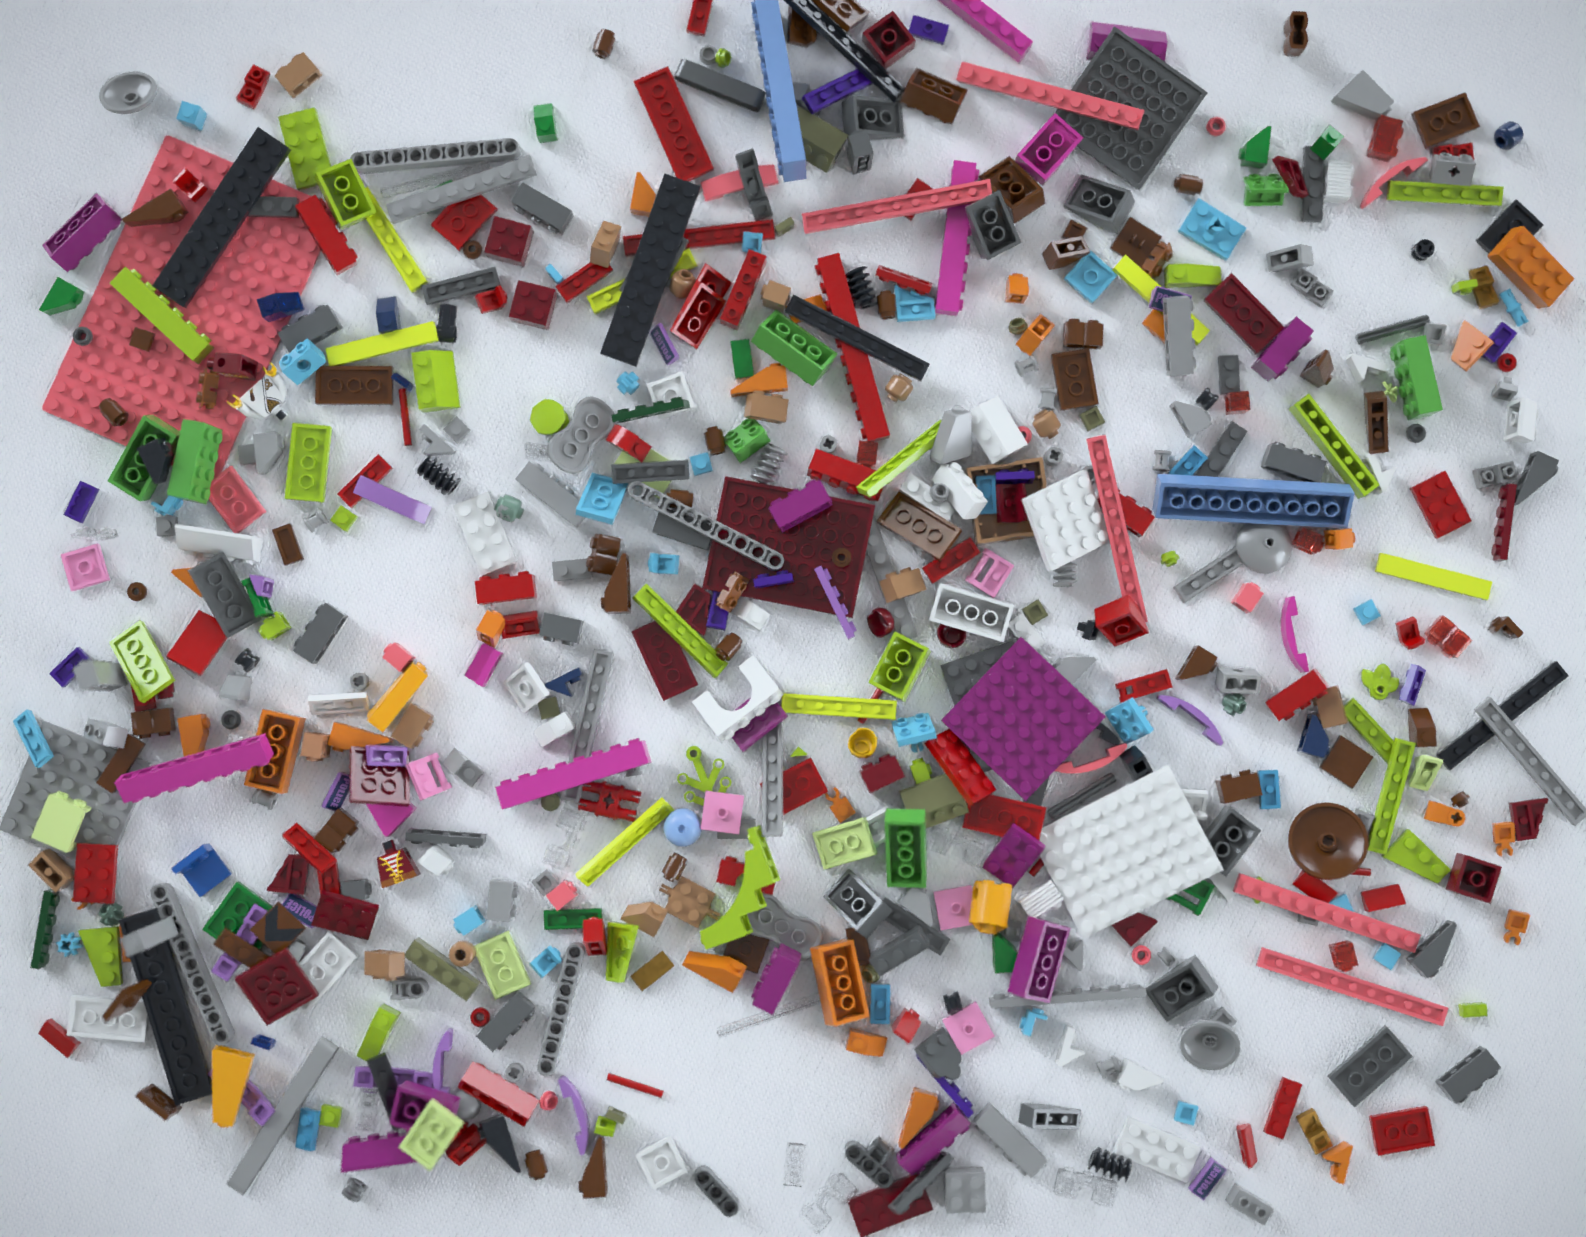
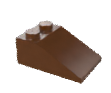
M1010 156L979 176L980 180L990 179L992 193L1000 190L1014 224L1045 204L1043 188Z
M622 553L606 587L604 597H601V609L605 610L607 614L631 613L630 562L627 553Z

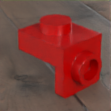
M186 168L173 180V183L194 202L201 198L208 190Z
M501 285L497 286L494 290L478 293L475 296L481 314L503 309L508 300L507 294Z
M1412 616L1395 623L1399 642L1408 650L1416 649L1426 643L1425 639L1420 636L1415 617Z

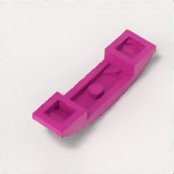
M1295 596L1285 598L1280 622L1281 635L1291 662L1300 673L1309 672L1306 653L1298 654L1291 616L1298 615Z

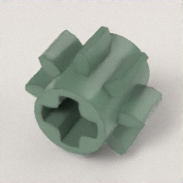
M1240 693L1226 694L1222 701L1223 710L1233 717L1236 713L1242 714L1247 706L1246 701H1244L1246 698Z
M116 902L104 904L99 910V916L102 918L100 922L111 927L118 925V920L124 918V912L121 911L123 906Z

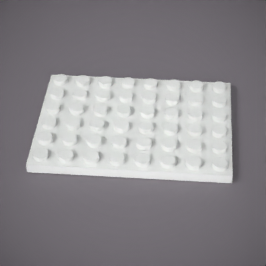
M1169 765L1042 827L1040 841L1046 846L1040 857L1056 888L1064 898L1063 901L1083 939L1224 870Z

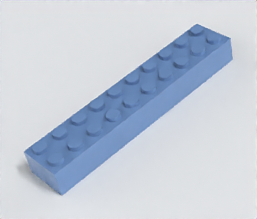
M754 0L751 2L752 18L755 25V36L758 43L757 47L761 61L764 90L766 91V102L769 108V120L772 126V138L775 144L778 173L783 175L784 182L807 179L806 158L778 0Z
M1157 474L1152 510L1155 518L1348 529L1355 493L1349 484Z

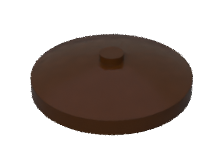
M1317 803L1311 805L1295 817L1289 829L1288 847L1291 857L1302 871L1317 879L1338 880L1351 875L1361 866L1368 852L1369 840L1363 822L1353 811L1339 804Z

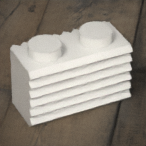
M1328 160L1326 162L1323 202L1343 204L1352 197L1353 187L1350 185L1351 179L1354 177L1352 162Z
M1048 879L1019 899L1018 902L1027 916L1043 919L1047 916L1045 914L1050 909L1054 911L1061 907V902L1064 898L1053 882Z

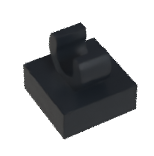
M1088 620L1087 623H1078L1077 630L1084 632L1082 638L1096 640L1099 629L1096 627L1095 620Z

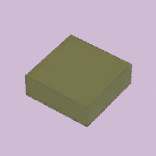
M789 217L775 226V233L778 237L794 229L793 219Z
M1097 406L1079 415L1087 432L1105 423Z
M1039 599L1021 609L1031 625L1048 616Z
M557 696L543 699L538 703L541 720L561 714Z
M611 1106L605 1117L623 1125L627 1113Z

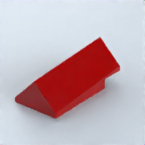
M705 263L670 329L671 334L693 348L698 349L726 303L723 297L732 282Z

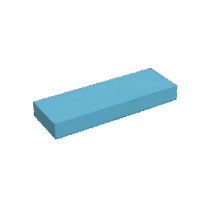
M26 709L13 720V723L35 767L41 768L54 755L32 711Z

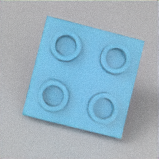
M1133 697L1104 712L1124 743L1133 742L1154 730L1146 718L1147 710L1142 712L1146 708L1138 706Z
M919 713L912 717L891 721L898 746L911 744L912 752H918L917 746L920 752L924 749L922 741L937 738L929 713Z

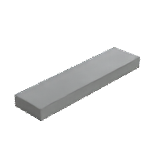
M1236 546L1173 587L1183 603L1243 565L1238 556Z

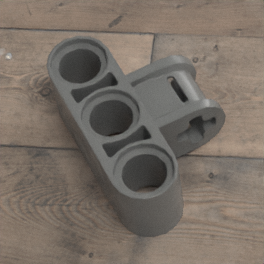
M880 1136L875 1138L867 1149L858 1141H849L845 1146L846 1158L877 1186L888 1188L892 1184L893 1178L891 1170L884 1163L892 1155L894 1148L887 1146ZM853 1147L859 1149L857 1155H851L848 1151ZM871 1160L874 1162V1165L871 1168H866L863 1166L864 1162ZM882 1173H886L889 1176L885 1181L879 1180L878 1177Z

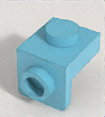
M168 496L163 505L152 501L151 505L156 507L154 511L163 516L166 514L173 516L175 511L181 508L183 500Z
M650 553L648 560L649 572L678 575L680 556Z
M548 946L529 965L542 979L562 961L561 953L555 947Z
M1033 1007L1032 1010H1026L1025 1017H1021L1019 1028H1021V1032L1024 1035L1031 1036L1036 1018L1047 1020L1048 1016L1044 1014V1010Z

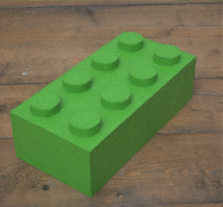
M777 309L759 326L751 340L757 348L766 352L774 360L784 365L789 371L795 373L811 386H814L827 372L838 353Z
M1426 335L1403 339L1393 345L1390 350V357L1395 364L1394 375L1399 381L1400 387L1398 392L1399 396L1403 399V413L1407 416V421L1428 417L1442 411V403Z
M143 415L107 481L138 501L150 500L158 484H154L137 448L155 439L165 438L171 444L172 453L175 455L180 431L155 415Z
M183 419L167 495L185 501L207 504V500L210 497L211 481L214 479V467L218 460L219 444L223 437L222 429L204 422Z
M886 809L884 825L887 887L926 888L927 845L925 809Z

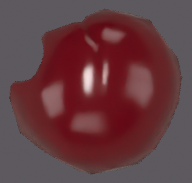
M878 607L867 616L870 631L878 638L890 634L894 629V618L892 613L886 608Z
M940 624L937 628V638L941 645L953 649L963 645L966 639V631Z

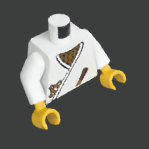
M270 362L272 369L267 371L263 367L266 375L241 398L232 395L236 401L232 404L227 401V404L236 408L246 417L259 420L262 418L267 419L273 415L281 422L288 415L281 408L286 402L284 398L287 392L283 379L277 372L274 364Z

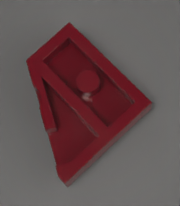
M1544 797L1509 803L1511 822L1515 823V841L1537 839L1539 825L1542 823L1544 816L1542 813L1545 804H1548V798Z
M289 854L283 866L276 873V877L267 887V891L305 895L309 862L299 854Z
M1137 912L1111 926L1129 946H1132L1158 921Z

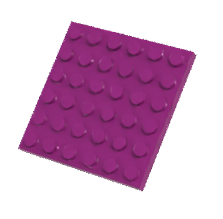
M1020 637L941 721L1026 801L1106 716L1028 642Z

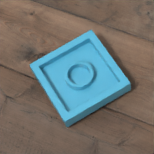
M1090 250V253L1074 266L1065 276L1064 280L1092 304L1118 275Z

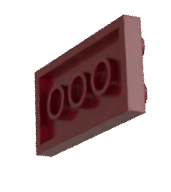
M1232 273L1203 300L1255 354L1259 353L1284 328Z
M656 621L631 631L663 701L698 686L681 646Z
M915 1173L913 1176L910 1174L894 1180L888 1188L876 1187L847 1199L860 1237H865L933 1210L926 1188L923 1190L924 1193L920 1198L914 1199L909 1204L910 1207L905 1213L898 1215L888 1208L919 1174Z

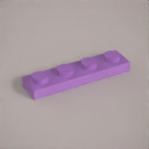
M822 566L815 568V572L848 640L854 638V632L857 630L853 622H848L845 616L849 613L844 603L840 604L837 599L840 594L836 586L831 587L829 580L832 578L828 569L823 570Z

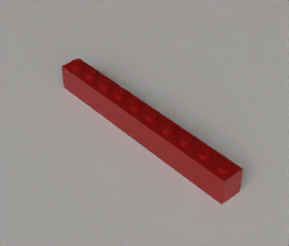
M835 253L817 258V265H814L816 275L820 276L822 283H819L821 293L826 294L827 301H824L826 311L860 328L840 254ZM834 338L837 349L841 348L842 367L846 366L847 385L851 384L853 391L850 392L851 401L856 403L858 409L855 410L856 419L861 421L863 427L860 429L862 439H866L867 444L889 438V429L868 355Z

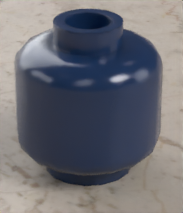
M1514 121L1504 123L1494 132L1496 146L1503 150L1512 149L1522 141L1524 136L1523 129Z

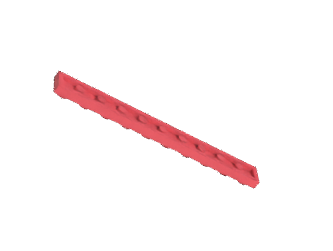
M963 61L956 79L957 82L1135 130H1139L1144 114L1143 109Z
M990 179L802 213L804 232L808 234L972 204L992 194Z
M1106 435L1087 438L1122 597L1129 595L1138 605L1144 621L1148 622Z
M1241 873L1238 874L1233 889L1236 893L1413 953L1416 951L1421 936L1404 928Z
M1261 947L1256 964L1258 967L1440 1026L1444 1025L1448 1012V1007Z

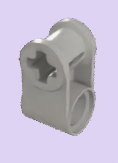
M397 978V980L390 981L392 984L390 1000L420 998L428 992V982L422 978ZM415 984H419L421 986V993H417L415 991Z

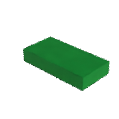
M749 339L730 341L735 380L752 377L754 371Z

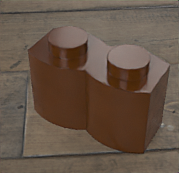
M1292 11L1284 23L1283 30L1286 39L1283 44V51L1285 56L1299 57L1308 44L1306 32L1308 15L1306 11Z
M1069 319L1063 325L1062 347L1101 349L1103 347L1104 324L1099 323L1098 320H1088L1087 323L1080 322V319Z
M595 534L591 538L590 548H592V553L586 561V567H588L589 572L612 576L617 565L621 538L603 534Z
M174 708L131 713L133 736L139 735V739L152 738L151 734L158 733V736L171 735L170 731H176Z
M338 808L314 839L331 853L340 852L347 844L345 842L347 837H352L359 829L357 827L359 821L343 808Z

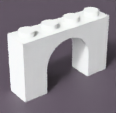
M754 655L738 666L752 687L751 699L746 706L736 711L724 710L708 690L692 701L722 742L733 737L734 732L746 727L751 719L763 714L768 706L777 703L781 696L784 695Z

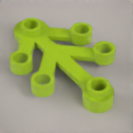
M697 746L689 747L686 751V756L690 761H693L701 782L688 777L686 773H680L677 776L678 783L682 785L687 784L703 792L713 791L712 788L718 774L724 768V761L722 759L714 760L713 769L709 778H707L700 760L702 755L701 749ZM691 750L697 751L696 757H691ZM716 761L722 762L721 768L715 766ZM681 775L686 776L685 782L679 780ZM729 777L721 778V786L718 792L726 793L727 788L732 783ZM723 779L729 780L728 786L722 784ZM687 791L684 794L686 802H694L704 807V798L696 796L693 791ZM688 793L693 794L694 797L692 800H688L686 798V795Z

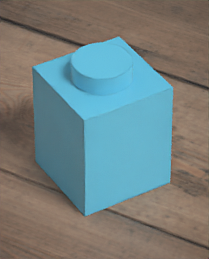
M182 101L176 119L183 126L202 131L207 113L198 105Z
M476 905L453 919L455 922L453 924L454 928L459 934L462 933L463 936L486 922Z

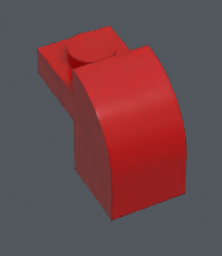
M617 424L614 425L606 438L607 442L626 452L639 462H643L652 448L651 445L640 439L639 436Z

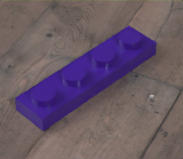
M856 69L803 95L802 100L812 115L873 83Z
M916 1054L917 1059H918V1060L922 1063V1065L925 1067V1065L923 1064V1062L921 1061V1059L919 1058V1056ZM945 1077L934 1078L968 1118L974 1114L971 1108L974 1105L967 1097L962 1098L959 1094L961 1090L954 1082L950 1084Z

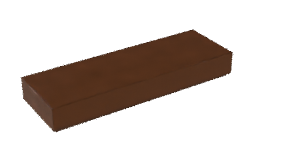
M127 734L124 748H118L96 783L109 792L115 793L117 790L116 780L121 775L129 772L146 743L132 734Z

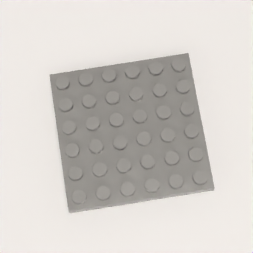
M43 721L40 729L54 757L41 768L35 767L29 755L0 824V830L76 860V848L66 853L31 838L48 795L62 791L69 794L70 798L74 800L81 799L87 802L86 805L92 807L84 816L74 840L75 842L114 844L119 847L136 803L131 801L123 803L118 790L115 793H111L96 783L118 749L96 743L84 738L80 734ZM137 758L128 773L150 767L153 763Z

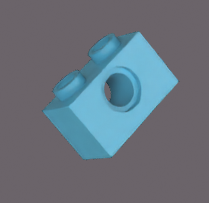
M307 338L303 342L298 343L289 354L284 355L279 361L281 371L296 385H299L327 361L323 352Z

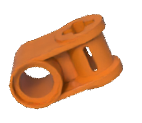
M1429 800L1424 819L1458 827L1464 824L1465 814L1459 809ZM1451 815L1457 816L1456 820L1452 819Z

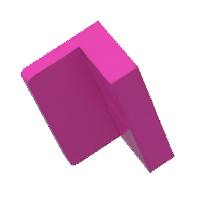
M482 643L465 676L481 687H485L504 653Z

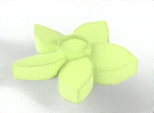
M1385 381L1382 382L1387 389L1384 391L1385 395H1388L1393 403L1396 402L1399 395L1398 387H1393L1392 382L1389 384Z

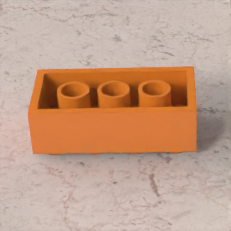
M1524 226L1512 228L1487 255L1496 267L1537 309L1550 307L1575 279Z
M262 709L256 736L266 734L274 755L267 765L262 767L256 765L247 770L244 781L245 786L280 794L288 793L306 718L270 709Z
M842 939L811 947L810 953L825 1025L835 1027L869 1017L854 940Z

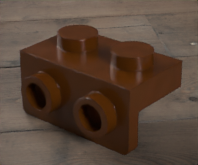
M789 6L787 43L807 48L815 43L818 35L817 31Z

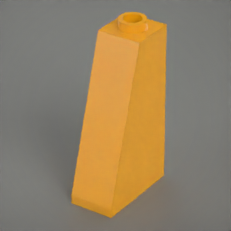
M412 661L367 713V721L383 733L427 678V668L420 662L416 664Z
M216 1045L212 1051L213 1123H217L219 1127L229 1128L236 1122L255 1054L222 1045Z

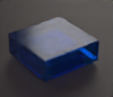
M394 372L391 376L392 380L408 391H411L414 387L410 381L398 373Z
M261 1034L253 1037L251 1045L266 1050L274 1048L276 1039Z

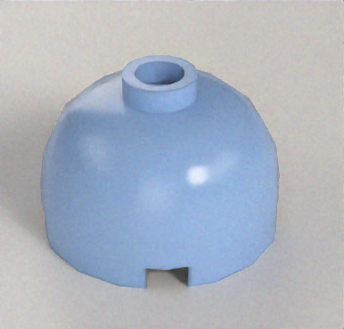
M679 808L672 811L664 822L666 838L678 847L692 845L699 839L702 832L700 817L688 808Z

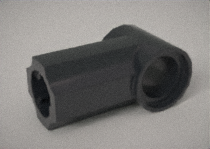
M440 304L438 325H436L439 341L436 342L456 343L457 306Z

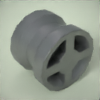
M349 1178L347 1187L342 1190V1195L348 1200L358 1202L361 1198V1192H364L367 1186L356 1178Z

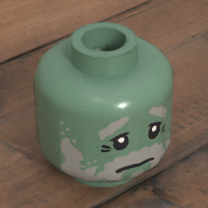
M508 494L503 497L500 496L494 508L497 517L510 523L514 522L516 518L520 519L524 512V509L521 508L522 501Z

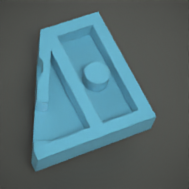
M894 285L897 322L935 319L934 298L926 295L922 296L912 290L909 292Z

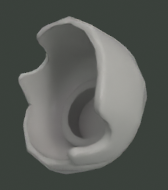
M462 1090L454 1094L461 1097L457 1112L459 1119L470 1120L479 1114L481 1109L479 1100Z

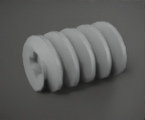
M768 443L770 446L763 448L766 453H761L760 455L763 460L757 461L760 467H754V471L757 474L750 475L752 479L763 484L768 482L774 483L771 475L777 476L778 474L774 469L781 468L777 462H784L780 456L787 455L783 449Z
M1069 562L1053 570L1058 573L1053 576V579L1058 580V582L1053 583V586L1073 587L1072 583L1077 582V579L1072 578V576L1076 575L1077 572L1073 571L1072 568L1076 567L1077 564Z

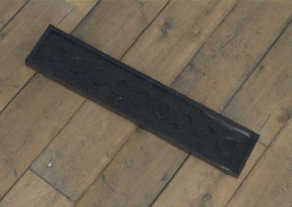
M257 127L152 286L182 307L187 308L291 149Z
M664 173L603 343L601 355L637 367L701 186Z
M153 908L121 918L118 921L124 937L161 919L158 909ZM169 940L131 955L130 960L137 982L148 979L152 983L142 996L175 1106L212 1095V1080L208 1075L209 1070Z

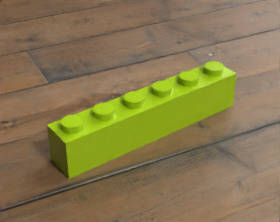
M124 267L110 284L192 361L199 364L214 349L210 344L212 340L204 333L200 335L196 331L198 327L190 320L186 322L182 318L184 314L176 307L172 309L168 305L170 301L162 294L158 296L154 292L156 288L148 281L144 283L141 280L143 276L133 268L131 271Z
M1307 394L1288 408L1343 481L1351 486L1357 499L1365 497L1380 485L1310 394Z

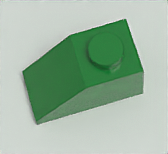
M553 103L535 105L534 122L539 143L558 141Z
M1329 124L1309 149L1325 160L1345 136Z
M1272 126L1264 128L1251 138L1243 148H1240L1238 159L1241 160L1240 166L1263 169L1268 163Z
M57 277L39 310L50 316L75 309L82 302L85 292Z
M999 932L992 934V955L995 973H1013L1018 955L1016 947Z

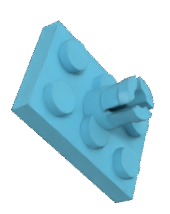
M1198 198L1177 232L1226 261L1247 227Z
M592 473L578 503L575 515L613 525L629 483L613 484L611 477Z

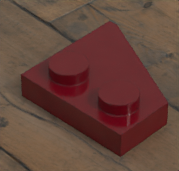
M1279 155L1273 158L1272 161L1289 188L1290 194L1302 199L1309 194L1298 161Z
M694 584L676 610V613L694 630L704 636L706 634L711 594L697 584Z

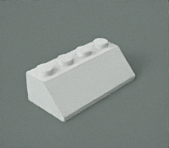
M175 524L177 547L184 550V554L196 556L197 552L203 553V557L211 558L224 552L228 561L234 562V558L241 559V563L251 565L253 561H260L263 539L250 535Z
M939 582L929 620L1003 642L1014 605Z

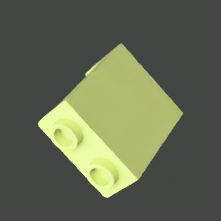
M62 791L49 794L31 838L66 853L75 850L77 842L74 840L86 812H89L92 807L86 805L87 802L81 799L74 800L70 798L69 794Z

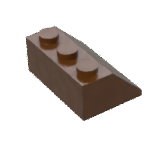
M916 67L907 82L900 102L904 103L908 108L922 111L927 116L936 117L943 123L953 124L968 89Z

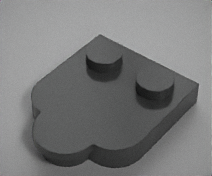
M943 1027L939 1028L914 1048L934 1078L945 1077L949 1080H956L960 1077L961 1068L959 1064L962 1060L961 1053Z

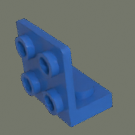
M210 843L201 845L171 868L175 875L183 874L199 897L204 896L232 874Z

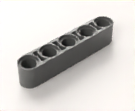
M681 59L674 75V79L685 85L754 112L760 111L766 96V92L760 88L686 59Z

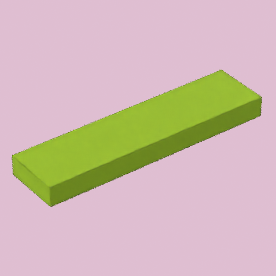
M1351 698L1344 705L1348 722L1388 764L1394 741L1355 698Z

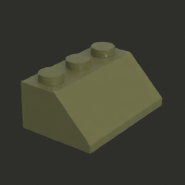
M800 106L797 112L806 161L827 173L833 168L849 135L818 116L811 115L809 111Z
M946 773L899 791L905 809H925L926 829L969 813L966 801Z

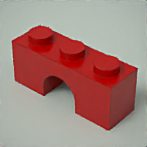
M732 856L722 858L716 882L735 886L738 876L744 873L745 862H738L737 858ZM775 883L762 887V893L773 895Z

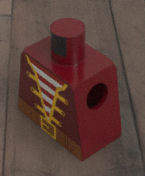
M216 353L215 358L207 360V368L224 377L256 381L258 362L242 354Z
M393 840L382 843L385 855L377 857L382 889L421 875L406 847L397 850Z

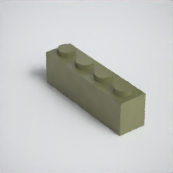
M420 937L415 939L405 952V958L465 1001L471 998L481 984L480 980L463 968L454 965L448 957Z

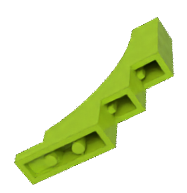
M761 825L747 829L748 840L753 845V849L745 851L744 877L736 900L721 919L710 927L699 931L701 943L705 946L706 950L753 933L747 914L766 907L767 904L761 888L781 880L766 838L762 836Z

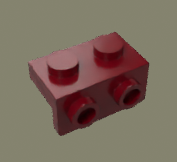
M1025 483L996 485L997 523H1021L1027 521V513L1022 499L1027 496Z

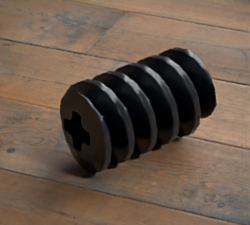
M867 266L855 268L846 274V279L849 280L848 286L851 287L849 289L850 293L854 294L852 300L856 301L854 303L856 309H866L878 304L871 301L876 296L869 294L874 288L867 287V285L872 283L871 280H865L870 275L869 273H863L868 268Z
M428 456L419 466L417 474L419 476L423 475V479L429 480V484L435 485V489H441V494H451L460 483L461 478L459 477L454 480V472L448 475L449 468L442 470L444 464L441 463L437 466L438 459L435 458L430 461L431 456Z
M1097 1147L1090 1156L1088 1170L1095 1166V1172L1097 1173L1101 1168L1102 1175L1105 1176L1109 1171L1110 1178L1117 1174V1180L1120 1181L1122 1177H1125L1126 1183L1131 1172L1132 1160L1127 1158L1124 1162V1156L1120 1155L1117 1158L1114 1152L1109 1156L1108 1150L1102 1153V1149Z

